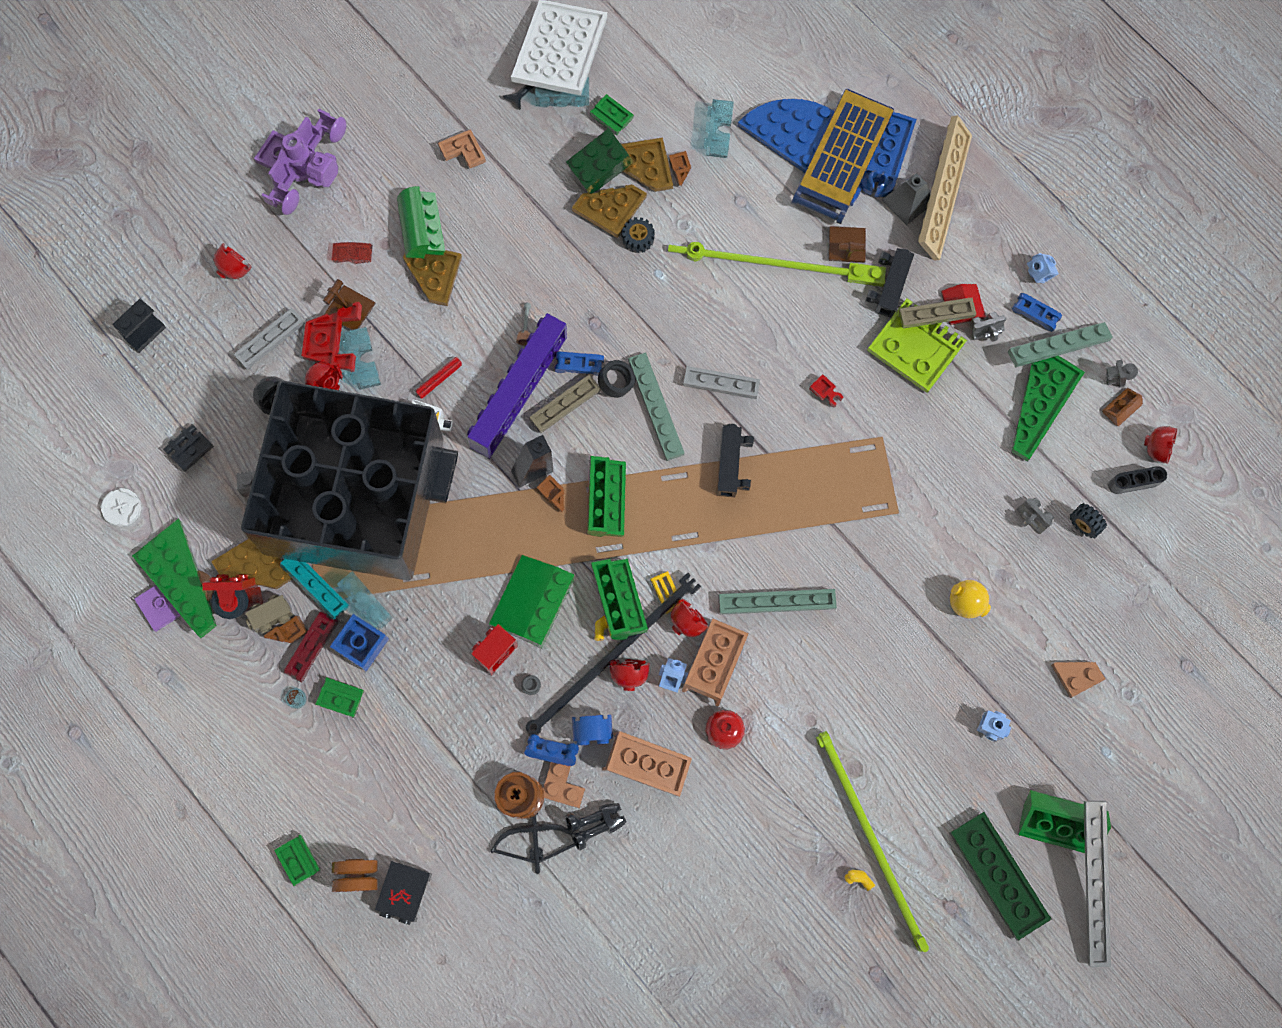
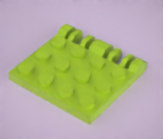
M906 298L868 347L867 351L928 393L967 340L961 336L953 345V341L958 336L956 332L950 336L948 341L944 339L943 336L949 329L946 325L937 334L936 331L942 322L902 328L899 310L910 307L913 303Z

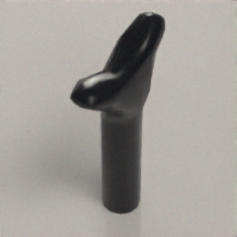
M525 85L517 93L503 95V98L514 102L516 107L521 109L522 97L535 86Z

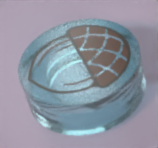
M293 688L287 692L285 700L291 708L299 709L305 705L307 696L303 690Z

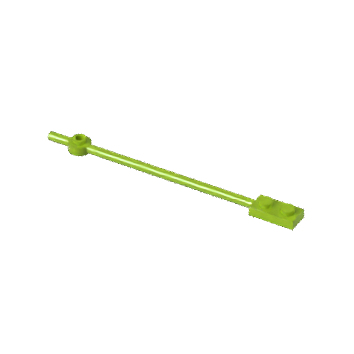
M692 242L687 247L670 244L668 247V252L686 254L688 259L694 262L700 261L703 257L845 275L848 276L847 282L879 287H883L885 284L886 267L850 263L849 269L707 250L699 242ZM696 248V249H698L699 251H698V252H694L693 249Z

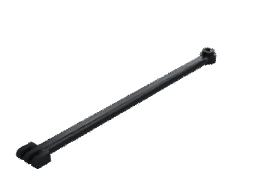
M689 573L679 580L681 586L645 618L648 629L687 593L693 596L702 587L700 584H697L694 588L691 587L696 582L694 578L687 583L686 580L691 576ZM643 633L628 636L627 639L620 641L536 720L527 722V732H529L532 724L537 725V729L530 731L529 735H539L542 727Z

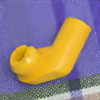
M605 615L595 622L594 640L596 641L604 640V631L608 628Z
M852 869L845 874V881L848 884L860 882L867 891L875 886L869 876L862 870Z

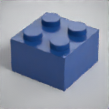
M353 614L330 647L367 672L389 638Z

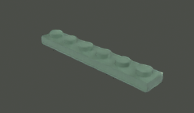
M1103 322L1010 348L1008 354L1016 368L1111 341L1113 336L1106 323Z
M643 353L628 358L666 461L683 456L685 454L647 354Z
M835 589L719 594L720 615L833 610L837 608Z

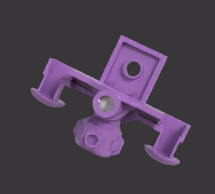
M318 109L320 119L315 126L311 124L308 117H305L298 129L291 134L284 136L274 130L271 132L254 158L256 163L271 169L268 174L275 187L269 196L262 193L261 196L266 203L277 207V205L282 206V213L289 215L295 211L299 203L298 191L296 189L288 191L293 181L300 182L308 179L309 183L316 187H330L338 174L336 157L328 152L325 154L315 152L314 149L325 132L330 134V141L333 143L343 138L347 127L344 117L336 119L330 116V113ZM280 151L279 156H275L276 152Z

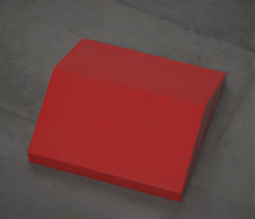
M959 284L941 291L944 302L973 298L976 316L973 318H986L977 284ZM973 318L949 321V323L954 325L970 322Z

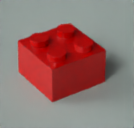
M499 624L496 627L492 626L485 635L487 637L482 642L478 641L473 646V652L471 653L474 661L491 676L518 647L516 639Z

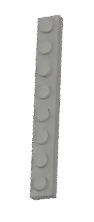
M1104 800L1084 801L1088 965L1090 967H1111L1107 806Z

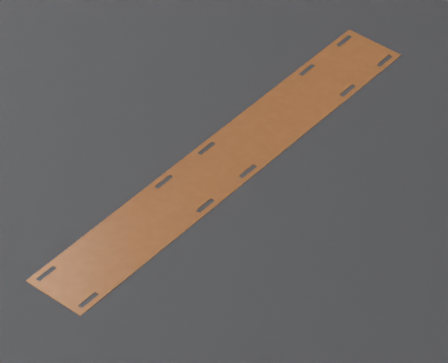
M883 437L742 457L739 459L738 479L751 480V487L749 491L737 489L735 498L716 496L719 461L626 475L625 526L623 537H596L587 533L588 493L586 487H589L588 480L561 484L564 490V511L562 513L536 488L447 501L446 504H429L414 575L430 573L429 579L403 582L400 579L316 564H312V566L332 588L352 585L353 590L338 592L342 598H350L513 573L522 555L559 566L899 514L884 440ZM873 444L876 447L875 450L850 453V448ZM687 472L688 478L662 481L661 476ZM888 504V509L862 511V507ZM698 532V538L672 541V536ZM623 544V549L600 553L596 551V547Z

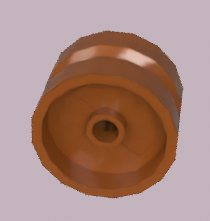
M512 772L505 775L498 782L495 788L494 800L497 808L503 814L516 819H528L535 816L541 810L544 803V790L536 778L522 772Z
M345 859V861L332 862V873L335 875H345V878L332 881V892L378 890V879L365 877V874H373L378 871V860Z

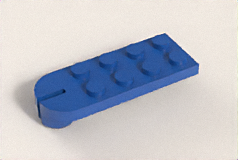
M893 112L867 167L866 176H863L860 182L865 193L872 194L875 182L879 184L874 197H885L893 191L917 119Z

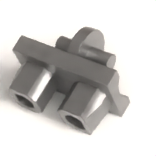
M992 312L987 315L986 321H982L979 317L973 318L971 320L973 340L990 338L992 342L997 341L998 335L1002 334V331L1005 329L1004 322L1006 317Z
M1122 359L1116 361V366L1106 369L1108 385L1119 383V387H1125L1126 380H1132L1138 374L1137 366L1131 363L1123 366Z
M1028 498L1017 508L1021 516L1026 520L1022 525L1026 527L1030 524L1033 529L1041 534L1053 524L1051 521L1054 519V516L1048 511L1043 513L1039 509L1041 502L1037 498Z

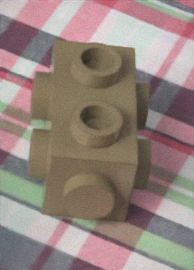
M274 595L268 599V602L250 607V611L246 612L248 618L245 621L250 630L254 629L257 633H266L272 629L271 626L277 623L284 624L288 622L294 614L283 595Z

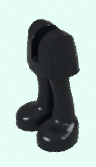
M619 803L602 805L599 807V811L581 818H577L573 813L565 815L570 833L598 821L602 822L588 830L572 834V840L579 851L586 848V842L590 838L606 831L611 834L627 823L624 815L613 818V820L611 819L610 815H614L622 810Z

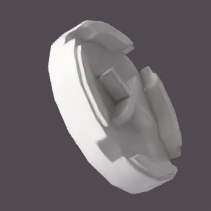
M124 488L109 492L101 504L104 519L113 526L118 527L134 523L140 516L142 509L138 496L131 490Z

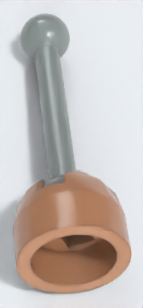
M528 302L524 304L523 331L517 334L516 343L522 346L527 345V339L530 335V332L527 331L531 304Z

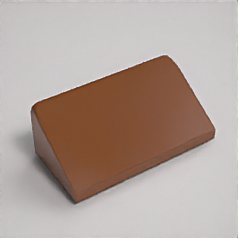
M1127 387L1102 412L1116 426H1120L1143 405L1142 395Z

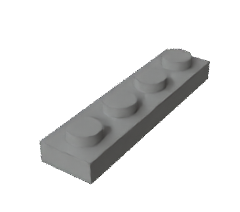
M291 308L234 353V356L248 370L304 325L305 321Z
M687 366L683 386L757 399L760 379Z

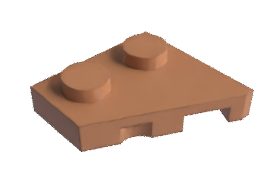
M1056 662L1051 665L1070 698L1105 680L1096 662Z

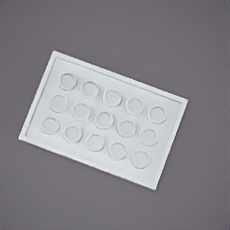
M539 0L511 75V82L581 96L607 20V12Z

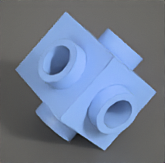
M1039 253L1033 256L1032 260L1027 263L1029 267L1028 272L1037 283H1045L1059 274L1055 267L1056 262L1050 255Z
M668 658L666 665L662 664L659 676H662L659 687L678 693L680 684H685L688 673L685 672L687 664Z
M988 710L983 713L977 731L985 734V738L996 742L997 740L1004 739V737L1007 738L1011 730L1009 726L1011 720L1007 719L1006 715L1001 712H991Z

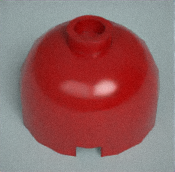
M224 243L220 245L214 254V265L218 269L216 273L224 279L226 277L240 279L252 268L250 264L246 266L242 262L245 259L231 247L225 248Z
M328 362L315 363L306 372L305 384L339 390L340 385L338 383L339 379L342 380L343 378L342 371L339 367Z
M1160 426L1154 429L1151 435H1146L1144 446H1147V453L1151 459L1163 464L1169 463L1173 444H1175L1177 428Z
M683 598L672 609V629L679 636L681 634L686 637L699 636L709 627L707 626L708 623L697 609L691 608L692 604Z
M619 659L610 662V676L616 685L623 687L624 691H635V687L642 686L646 682L650 663L638 659H625L622 663H619Z
M723 709L716 711L709 717L705 733L708 741L714 747L728 750L736 747L742 741L745 735V725L743 719L737 713Z

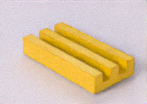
M668 571L650 579L661 604L665 600L656 583L657 580H659L667 598L670 594L663 581L664 577H666L672 592L676 591ZM673 606L670 610H668L665 614H668V613L672 612V609L674 608V606Z

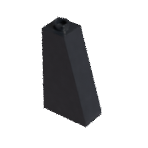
M544 435L524 444L511 469L519 488L554 472L552 451Z

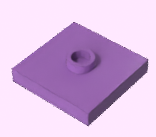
M156 585L134 599L155 632L181 616Z

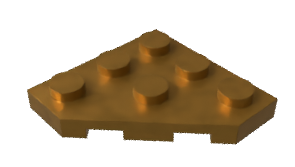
M663 137L621 144L634 162L623 172L655 192L673 189Z
M632 184L625 185L624 188L604 189L589 194V192L583 193L573 205L572 211L618 238L622 233L624 224L632 219L647 197V193Z
M445 250L444 255L426 254L424 259L407 258L404 253V262L429 302L448 306L462 254Z
M250 539L245 540L211 561L219 574H229V577L236 576L237 574H248V577H255L256 586L259 585L277 590L293 580L280 567L282 562L280 558L263 555Z

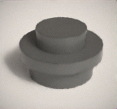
M528 675L522 680L521 688L525 694L535 695L541 688V682L538 677Z

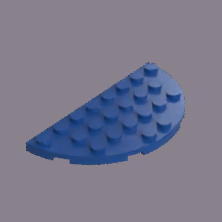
M781 99L765 103L753 109L738 122L737 126L805 173L835 111L809 100ZM861 183L853 197L851 206H853L862 190Z

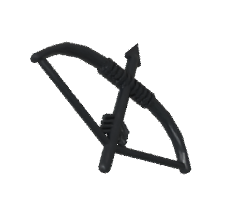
M535 815L531 817V825H521L501 834L490 852L534 863L535 873L540 874L541 862L575 847V844L573 843L543 857V849L538 847V831L557 830L569 834L571 837L574 833H570L568 828L558 824L542 823L538 825ZM532 832L533 848L529 850L530 859L496 850L500 841L509 835Z

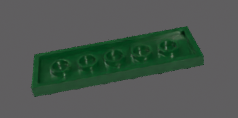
M981 812L949 832L1016 941L1021 940L1052 920L985 812Z

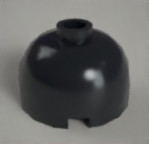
M265 377L254 388V403L264 414L270 415L277 385L279 382L284 381L279 377Z

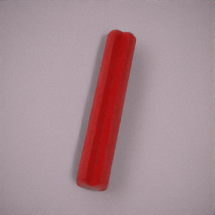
M454 357L415 390L417 396L423 399L462 366L461 360Z

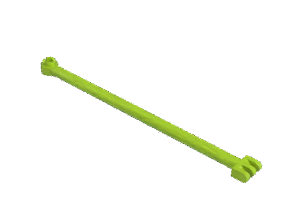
M824 731L818 734L816 741L819 747H824L911 932L917 950L919 952H927L929 946L915 922L835 751L828 732Z

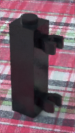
M897 248L894 256L887 252L881 253L878 263L890 266L881 294L869 290L865 300L869 303L877 304L875 313L890 318L895 314L914 257V253H911L909 250Z
M727 424L722 427L716 496L735 498L737 489L749 491L751 487V480L738 479L740 446L753 447L754 436H741L742 427H737L736 424Z

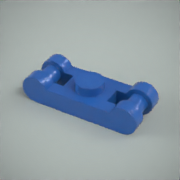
M1020 293L1017 298L1018 302L1014 303L1012 311L1026 316L1044 326L1047 331L1053 332L1057 326L1056 323L1062 318V314L1025 293Z
M557 352L555 372L583 373L598 376L602 369V363H604V356L599 354ZM570 360V365L565 364V361ZM589 362H594V366H589Z
M535 734L528 737L527 743L529 745L526 746L524 751L526 756L566 766L575 765V755L579 751L577 744H563L545 740Z

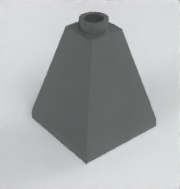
M916 173L900 184L882 201L907 226L927 209V203L931 195L927 183Z

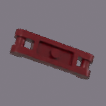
M323 612L317 615L284 670L286 675L296 677V680L301 683L306 678L309 669L332 631L338 625V620L326 617L327 614ZM322 623L326 625L325 630L319 628ZM297 663L303 665L300 670L295 668Z

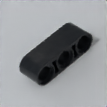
M442 448L431 501L447 503L458 460V451Z
M1161 466L1119 473L1109 481L1108 488L1114 494L1154 488L1167 479V471ZM1153 474L1157 475L1158 480L1153 477ZM1135 477L1140 480V483L1136 482ZM1117 480L1122 483L1123 487L1117 484Z

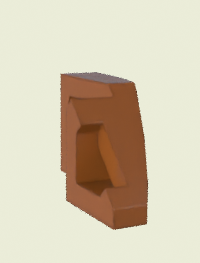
M686 151L669 155L668 157L679 187L682 186L691 169Z
M549 475L536 489L562 513L564 511L563 487Z
M295 616L281 627L277 626L264 635V638L293 643L306 635L308 630L300 617Z

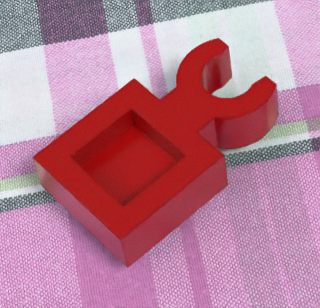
M823 374L809 387L822 401L827 398L830 406L833 408L837 405L833 398H838L840 401L844 398L841 393L833 391L836 386Z

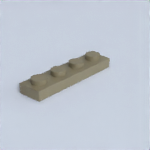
M965 298L901 308L899 315L902 328L973 318L976 316L973 298Z
M589 374L529 418L538 431L542 433L596 395L601 389Z

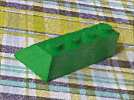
M1030 790L1023 805L1018 835L1085 853L1084 804ZM1107 811V835H1108V833H1109V831H1110V829H1111V822H1110V817H1109V811Z

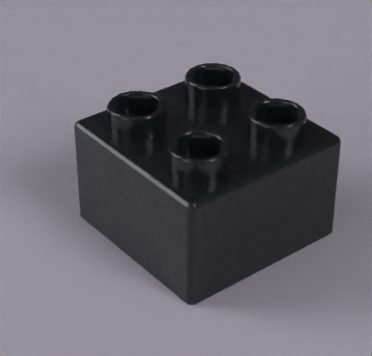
M289 381L279 382L245 508L241 530L258 550L266 556L406 581L411 580L414 576L444 440L435 410L430 406Z

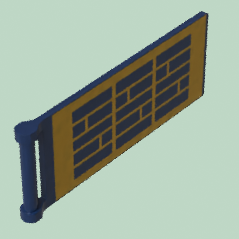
M845 89L791 203L804 206L841 224L889 123L894 108L850 89ZM801 194H804L808 197H811L815 200H818L822 203L841 210L840 214L836 213L832 210H829L825 207H822L818 204L801 198L800 196Z

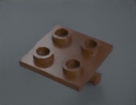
M830 226L829 261L865 263L866 228Z
M336 279L333 286L328 288V293L322 300L325 304L330 305L324 315H331L340 308L344 307L346 309L353 306V303L360 302L362 305L361 319L359 321L342 322L343 327L356 333L376 303L343 285L341 280Z

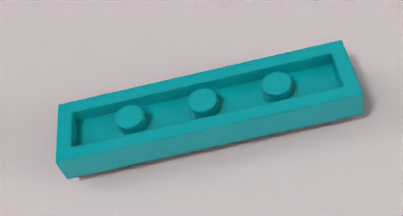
M284 559L280 563V567L333 620L348 608L349 604L308 563Z

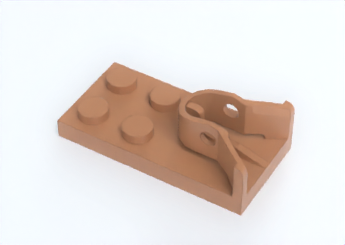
M712 619L682 692L691 689L714 699L715 706L718 707L749 633Z
M621 731L613 733L615 740L607 764L602 767V771H609L680 797L692 760L691 757Z

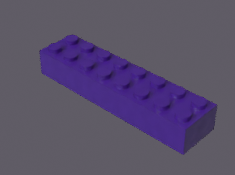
M548 313L544 318L541 317L539 319L536 331L529 335L527 345L519 350L517 354L518 359L515 363H511L507 370V376L498 383V390L495 395L491 394L487 401L486 409L480 411L477 416V423L475 426L472 425L467 432L470 448L488 459L496 451L555 358L556 353L567 339V324Z

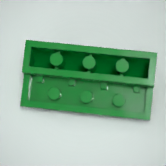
M413 186L402 190L397 196V204L406 257L424 259L426 254L444 255L445 245L436 193L420 191V186Z
M590 456L587 522V533L596 537L624 536L625 461L610 460L609 457Z
M628 558L617 561L607 559L592 562L591 568L611 639L623 640L631 635L646 633L648 627Z

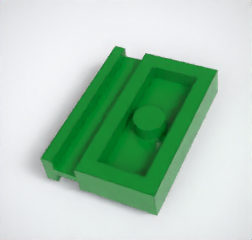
M607 94L590 111V116L607 129L609 128L616 136L634 118L630 111Z
M326 677L315 705L355 718L364 690Z
M301 834L274 850L293 886L300 884L321 871Z

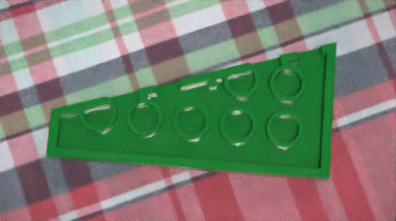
M1060 356L1031 363L1011 452L1027 462L1030 460L1085 372Z
M178 518L133 554L132 557L197 636L202 639L217 625L211 607L208 604L205 590L203 591L198 568L190 550L187 536L184 533L182 521Z

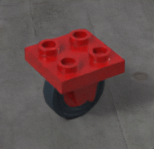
M218 574L216 577H210V580L203 582V591L216 590L212 595L211 603L217 615L225 619L238 618L244 614L248 607L249 600L244 589L255 585V577H248V574H237L233 577H229V574Z

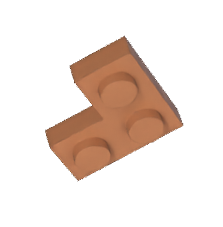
M471 129L438 143L446 161L463 155L469 169L486 162Z
M551 762L543 788L544 798L580 809L585 788L566 783L571 766Z

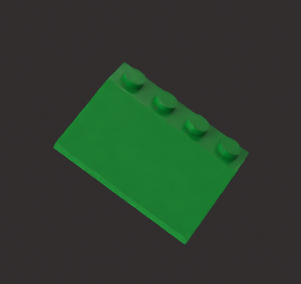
M522 555L489 625L496 627L499 624L510 635L542 649L574 582L575 575L557 566Z

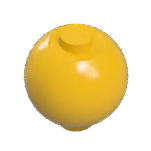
M964 580L952 587L950 605L956 614L963 618L971 619L979 616L984 617L989 613L991 609L989 594L980 582Z

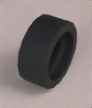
M620 360L609 361L598 374V384L606 395L614 398L623 397L633 388L635 374L627 363ZM616 370L620 372L625 378V387L617 388L613 386L607 378L608 371Z

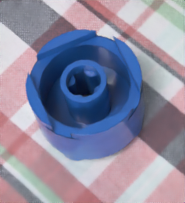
M612 714L607 715L608 719H604L603 715L581 716L580 721H576V717H572L573 741H577V745H589L590 741L597 740V744L610 743L609 739H613Z

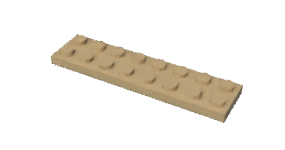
M958 115L951 116L947 127V135L943 142L942 154L939 157L938 169L935 172V180L931 188L929 202L927 203L926 215L918 237L919 244L933 260H940L972 138V134Z

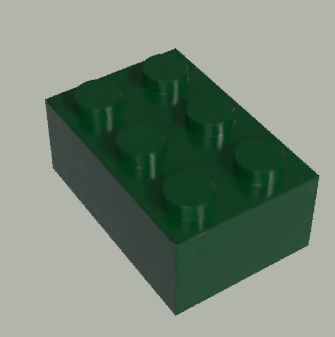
M609 128L566 161L589 194L597 192L634 163Z

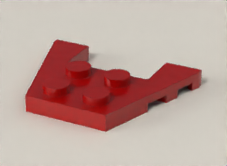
M355 302L353 306L346 309L344 307L340 308L331 315L325 314L307 321L301 356L309 361L317 363L328 362L342 370L354 372L356 356L353 353L339 354L342 322L359 321L361 319L362 305L360 302Z

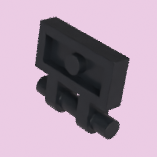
M193 424L187 429H182V433L174 440L171 439L167 442L168 445L163 449L168 455L173 450L176 451L171 458L184 472L214 447L200 431L195 436L192 435L197 430ZM188 439L189 441L180 448L179 445Z

